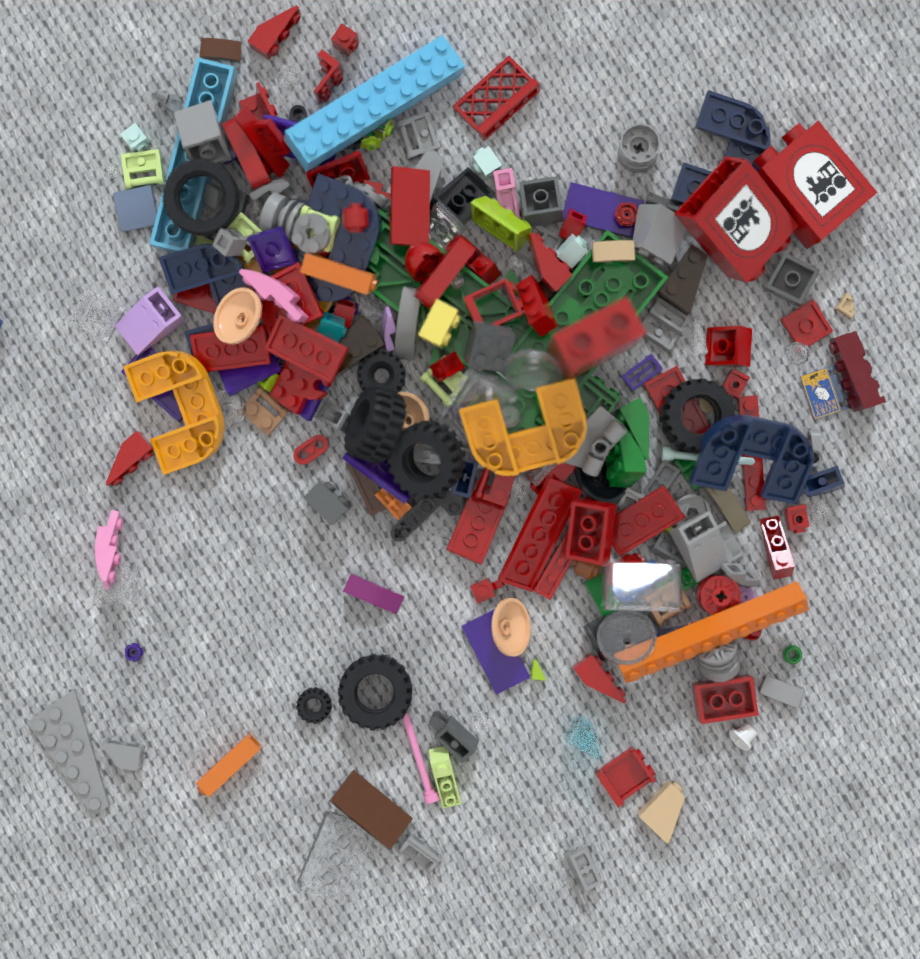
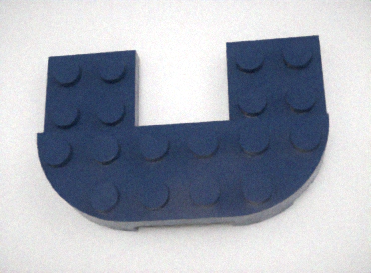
M710 90L706 92L695 129L730 140L724 158L728 156L746 159L758 171L760 169L753 161L770 147L769 127H767L763 119L764 116L755 107ZM683 162L670 200L683 204L710 175L711 171Z
M318 174L307 206L311 207V210L331 217L336 216L341 220L332 252H330L328 259L367 271L376 242L381 234V217L374 201L369 195L356 187ZM349 204H361V208L368 210V227L363 229V232H348V229L343 227V210L349 208ZM293 248L298 262L303 263L306 252ZM307 275L319 301H337L356 292L355 290Z
M209 243L159 257L171 295L209 283L216 306L218 307L221 300L232 290L241 287L249 289L250 287L242 280L243 276L239 273L241 269H245L239 257H225ZM214 323L184 332L193 357L190 335L213 332Z
M733 415L716 422L700 441L702 448L689 482L692 485L727 491L741 454L772 460L773 463L759 495L764 499L797 505L813 467L814 452L808 439L793 425L750 415Z

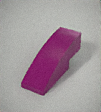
M353 573L350 574L343 590L347 594L397 614L405 597Z

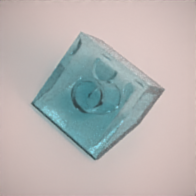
M582 715L580 718L575 716L564 735L567 743L602 761L603 756L593 724Z

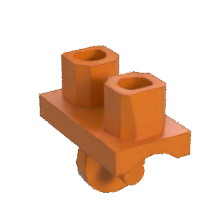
M383 488L375 494L397 520L412 508L408 501L405 504Z

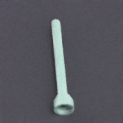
M663 446L661 462L664 460L670 462V460L673 461L674 459L697 461L699 453L674 451L671 447ZM740 457L738 464L753 465L755 460L750 457Z

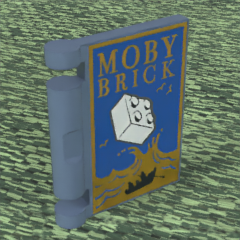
M835 365L800 376L814 420L849 409L848 405L840 407L839 402L846 401L838 374H829V371L836 369Z

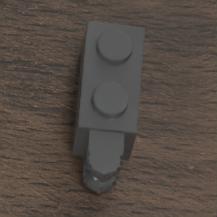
M440 710L433 711L429 725L436 731L434 738L461 763H464L476 751L479 740L452 715L448 718Z

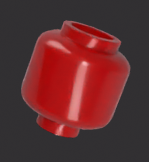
M349 204V208L343 210V227L348 229V232H363V229L368 227V210L361 208V204Z

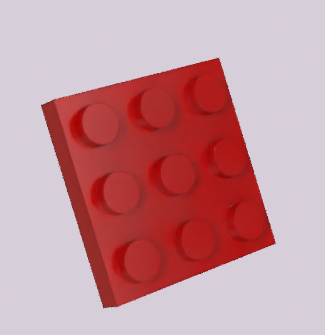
M298 262L270 277L284 283L301 297L296 304L309 318L304 323H299L306 326L324 317V314L307 275L300 273L302 263ZM253 286L249 287L252 291H257ZM260 299L261 317L270 336L279 314L287 316L288 312L284 308L277 306L274 301Z

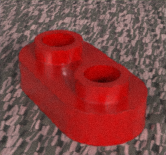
M322 435L313 436L294 450V460L301 465L309 464L328 450L329 442L327 438ZM318 441L323 443L322 448L316 447ZM302 452L307 453V457L305 459H302L300 457V454Z

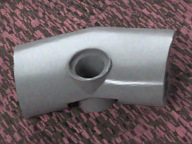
M602 406L586 420V436L578 452L564 462L580 467L583 472L595 477L599 476L609 450L628 433L625 426ZM602 442L606 445V449L599 450L596 444Z

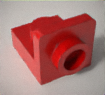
M456 351L429 366L433 376L439 383L465 368Z

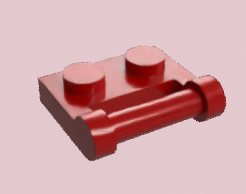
M484 467L477 489L473 491L472 495L505 507L516 475L503 476L496 474L489 495L483 492L491 470Z

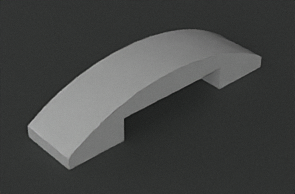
M404 286L397 320L395 355L401 359L414 361L421 302L414 297L417 291L416 288Z

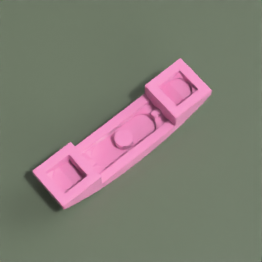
M512 168L493 171L497 201L500 206L506 210L510 209L520 219Z

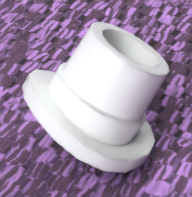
M744 723L739 729L735 730L732 728L729 730L730 738L737 747L745 751L751 749L750 743L757 734L749 724Z

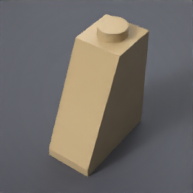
M669 780L637 812L638 816L667 844L670 842L685 799L682 793L684 789L676 781L672 784Z

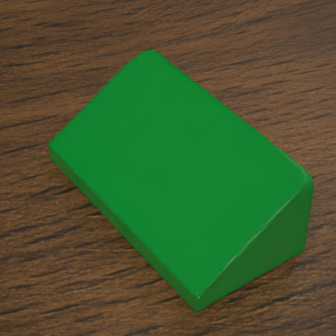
M601 573L598 574L597 578L593 577V579L584 582L602 616L619 607L607 584L602 579Z

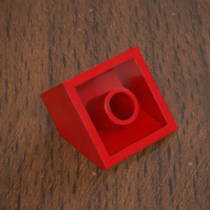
M740 325L708 327L705 366L750 367L752 328Z

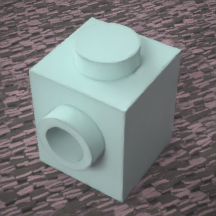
M489 146L485 149L482 147L474 153V163L472 166L477 174H482L485 180L493 175V171L501 170L502 164Z
M571 234L557 249V257L573 268L578 261L582 262L587 256L586 241L580 236L576 237L574 234Z

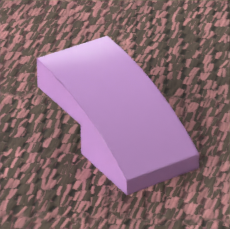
M388 306L385 307L383 312L382 335L387 351H392L395 349L390 334L396 332V327Z

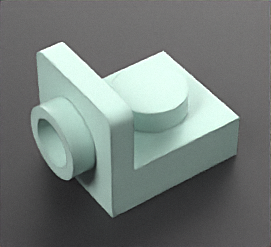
M136 123L120 134L133 152L146 150L150 143Z

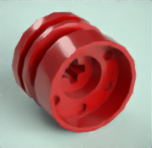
M709 575L698 583L695 589V599L703 611L714 615L739 605L741 602V591L732 579L721 575ZM716 594H723V598H716Z

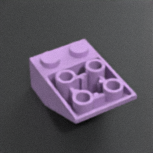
M158 286L142 297L115 327L137 356H139L185 322L181 314Z

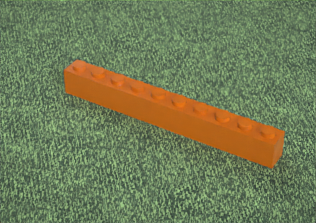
M796 581L614 656L625 682H633L648 674H654L663 668L674 666L683 660L691 659L700 653L711 651L714 647L728 644L740 637H746L757 630L765 629L772 624L783 622L795 615H800L809 610L808 600Z

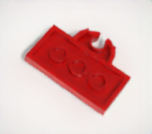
M285 361L269 396L294 414L300 415L308 399L323 400L322 398L327 396L328 393L326 391H320L319 389L320 381L323 382L324 386L332 387V384Z

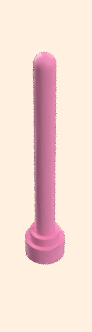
M405 713L402 720L425 788L423 798L425 804L438 801L440 797L438 791L432 788L408 713Z

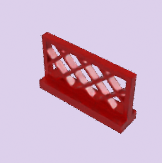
M508 56L457 101L453 108L478 133L479 137L485 141L540 92L539 82L535 78L532 79ZM510 63L514 67V73H503V68ZM491 78H500V85L489 86V80ZM513 78V86H502V79ZM516 78H525L528 81L524 86H516ZM478 90H486L485 99H475V93ZM499 90V99H488V91ZM502 90H512V96L509 99H501ZM464 103H472L471 111H462L459 107ZM474 103H485V112L474 111ZM488 103H498V109L495 112H487ZM474 116H484V122L477 126L473 122Z

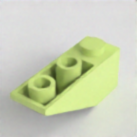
M444 746L429 749L430 763L442 808L461 805L449 751Z

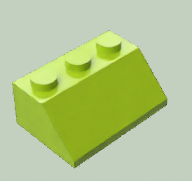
M483 196L471 202L472 222L505 245L518 252L528 241L527 235L532 233L531 225L526 220L516 217L510 209L506 210L500 206L497 200Z

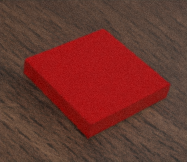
M814 299L780 319L800 352L833 332Z

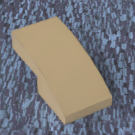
M634 240L593 242V262L634 261Z

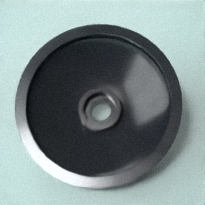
M605 461L598 477L591 476L583 472L582 468L576 466L575 477L578 486L590 499L614 503L625 495V490L628 487H610L609 480L606 477L607 466Z

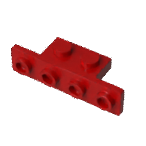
M243 106L234 117V120L277 177H282L289 167V163L283 155L291 152L284 141V136L271 118L257 120L247 106Z

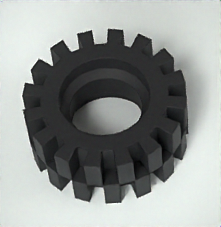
M318 687L305 690L297 700L296 710H298V716H301V719L303 721L306 720L309 724L322 722L331 712L332 700L329 698V694L324 692L323 689H318ZM312 698L318 699L322 705L321 710L316 713L310 712L307 708L308 700Z

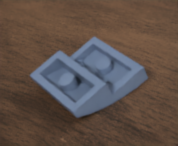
M151 185L113 193L121 232L154 225L157 210Z

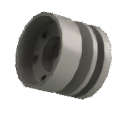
M643 123L633 124L625 129L621 135L617 153L623 168L629 172L641 173L654 165L661 145L660 136L657 131L650 125ZM637 149L641 150L639 154L635 153Z
M275 192L272 193L266 200L261 212L260 230L266 231L282 226L289 242L293 243L292 232L294 223L300 216L302 207L307 205L298 203L296 200L289 202L288 197Z
M736 640L697 655L700 670L703 676L710 681L725 682L731 680L740 670V657Z

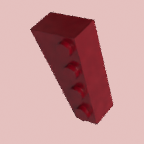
M857 331L830 339L829 350L835 356L837 372L841 373L843 379L841 380V386L844 391H847L849 397L847 398V404L849 408L856 412L886 403L885 397H880L878 393V388H880L878 380H874L871 376L873 370L868 360H864L866 352Z

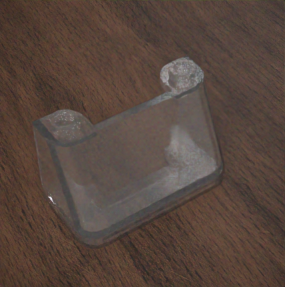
M470 367L461 378L436 422L440 423L439 426L443 424L448 426L449 432L454 431L457 434L455 437L457 441L461 440L463 444L470 447L459 409L498 398L501 411H503L504 407L508 404L513 405L517 400V393L520 388L497 371Z
M610 559L608 563L602 565V610L683 611L681 564H677V560H665V564L618 563V559Z

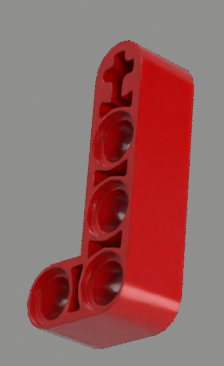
M234 118L222 123L253 190L272 182L257 149Z
M461 235L454 237L447 245L446 253L417 289L414 297L428 308H431L476 248Z

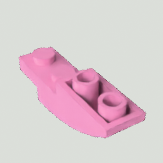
M245 269L239 271L243 276L242 280L248 286H253L257 290L255 293L260 299L274 301L277 306L284 308L288 312L287 316L293 322L304 323L309 318L296 304L301 297L287 285L265 274Z
M111 510L107 526H98L95 542L96 565L102 583L107 590L110 589L111 583L115 582L116 566L120 565L121 554H119L117 549V535L119 530L123 528V519H121L119 511Z

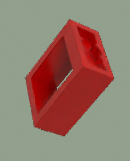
M507 278L464 297V302L473 322L484 323L474 301L502 288L505 289L515 313L492 324L503 326L523 316L524 306L521 300H517L514 295L516 289L512 281L508 282Z

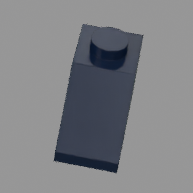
M838 465L810 475L804 487L806 496L812 497L828 494L845 488Z

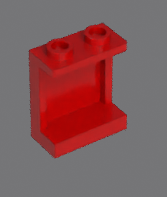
M633 746L595 771L596 776L618 808L624 804V800L648 783L656 782L653 777L656 773L650 764L648 766L642 761L645 759L644 755L639 749L635 751Z

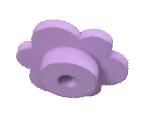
M739 587L741 591L740 604L756 598L752 588Z

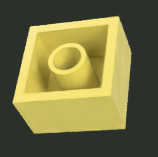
M436 299L419 333L420 338L440 349L443 346L447 347L452 338L450 334L452 328L456 329L461 320L459 311Z

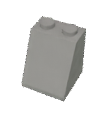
M211 100L174 112L182 146L189 161L206 159L221 164L232 160Z
M640 204L633 235L634 247L638 250L637 253L643 257L651 258L652 263L656 265H671L687 229L674 215L675 212L662 204Z

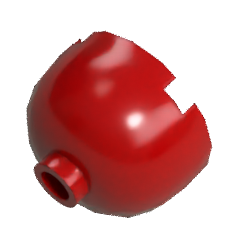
M423 242L412 245L407 250L405 268L416 282H422L443 257L441 255L443 253L430 243Z

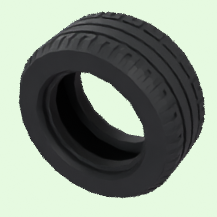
M206 159L185 161V163L176 166L177 168H174L167 177L162 194L163 205L170 220L181 230L197 236L218 234L220 229L227 228L238 214L240 206L239 189L231 174L221 165ZM198 176H207L214 179L220 185L223 192V204L220 211L214 217L207 220H195L189 217L181 205L183 186L190 179Z

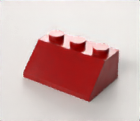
M360 150L305 172L312 190L318 174L332 179L347 175L351 177L353 183L355 181L364 183V180H370Z

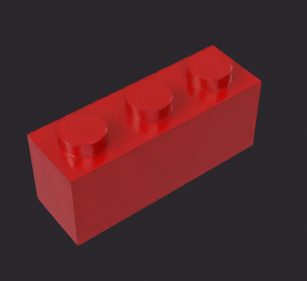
M530 275L515 286L524 306L529 324L542 337L558 327L545 291L540 283Z

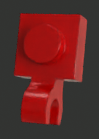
M488 578L471 585L470 588L477 603H481L494 597V590L504 587L505 583L499 580L490 583Z

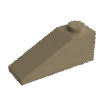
M701 487L735 534L751 523L730 487H728L727 491Z

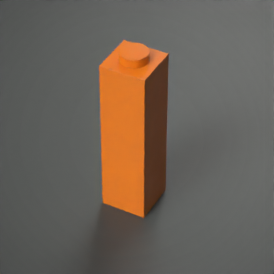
M305 253L300 273L367 295L375 291L378 280H375V274L312 253Z
M251 733L246 735L196 782L198 791L202 795L210 797L262 748V745Z

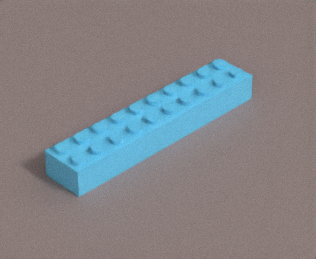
M441 35L286 130L284 141L307 172L460 77L465 64L444 35Z
M197 57L184 109L211 100L222 131H224L222 123L226 122L238 76L235 67ZM179 131L166 180L173 169L177 168L176 166L189 161L183 149ZM198 176L190 179L181 191L183 210L189 217L195 220H201L205 206L203 203L206 184L211 182V178L207 176ZM161 196L149 244L155 249L171 253L193 247L197 235L181 230L170 220L165 211L163 197Z

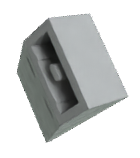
M710 511L699 513L669 530L696 582L721 569V563H728L719 528Z

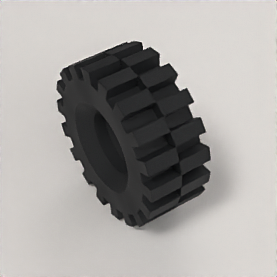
M388 351L372 352L370 356L364 357V360L360 362L359 369H357V379L363 391L372 385H377L396 393L402 390L405 384L406 373L401 360L396 355ZM380 368L386 369L389 372V379L385 383L377 382L374 378L376 370Z

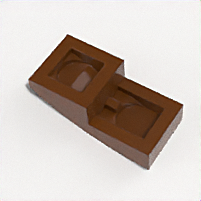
M201 38L199 58L214 61L221 59L240 62L242 42L219 38Z

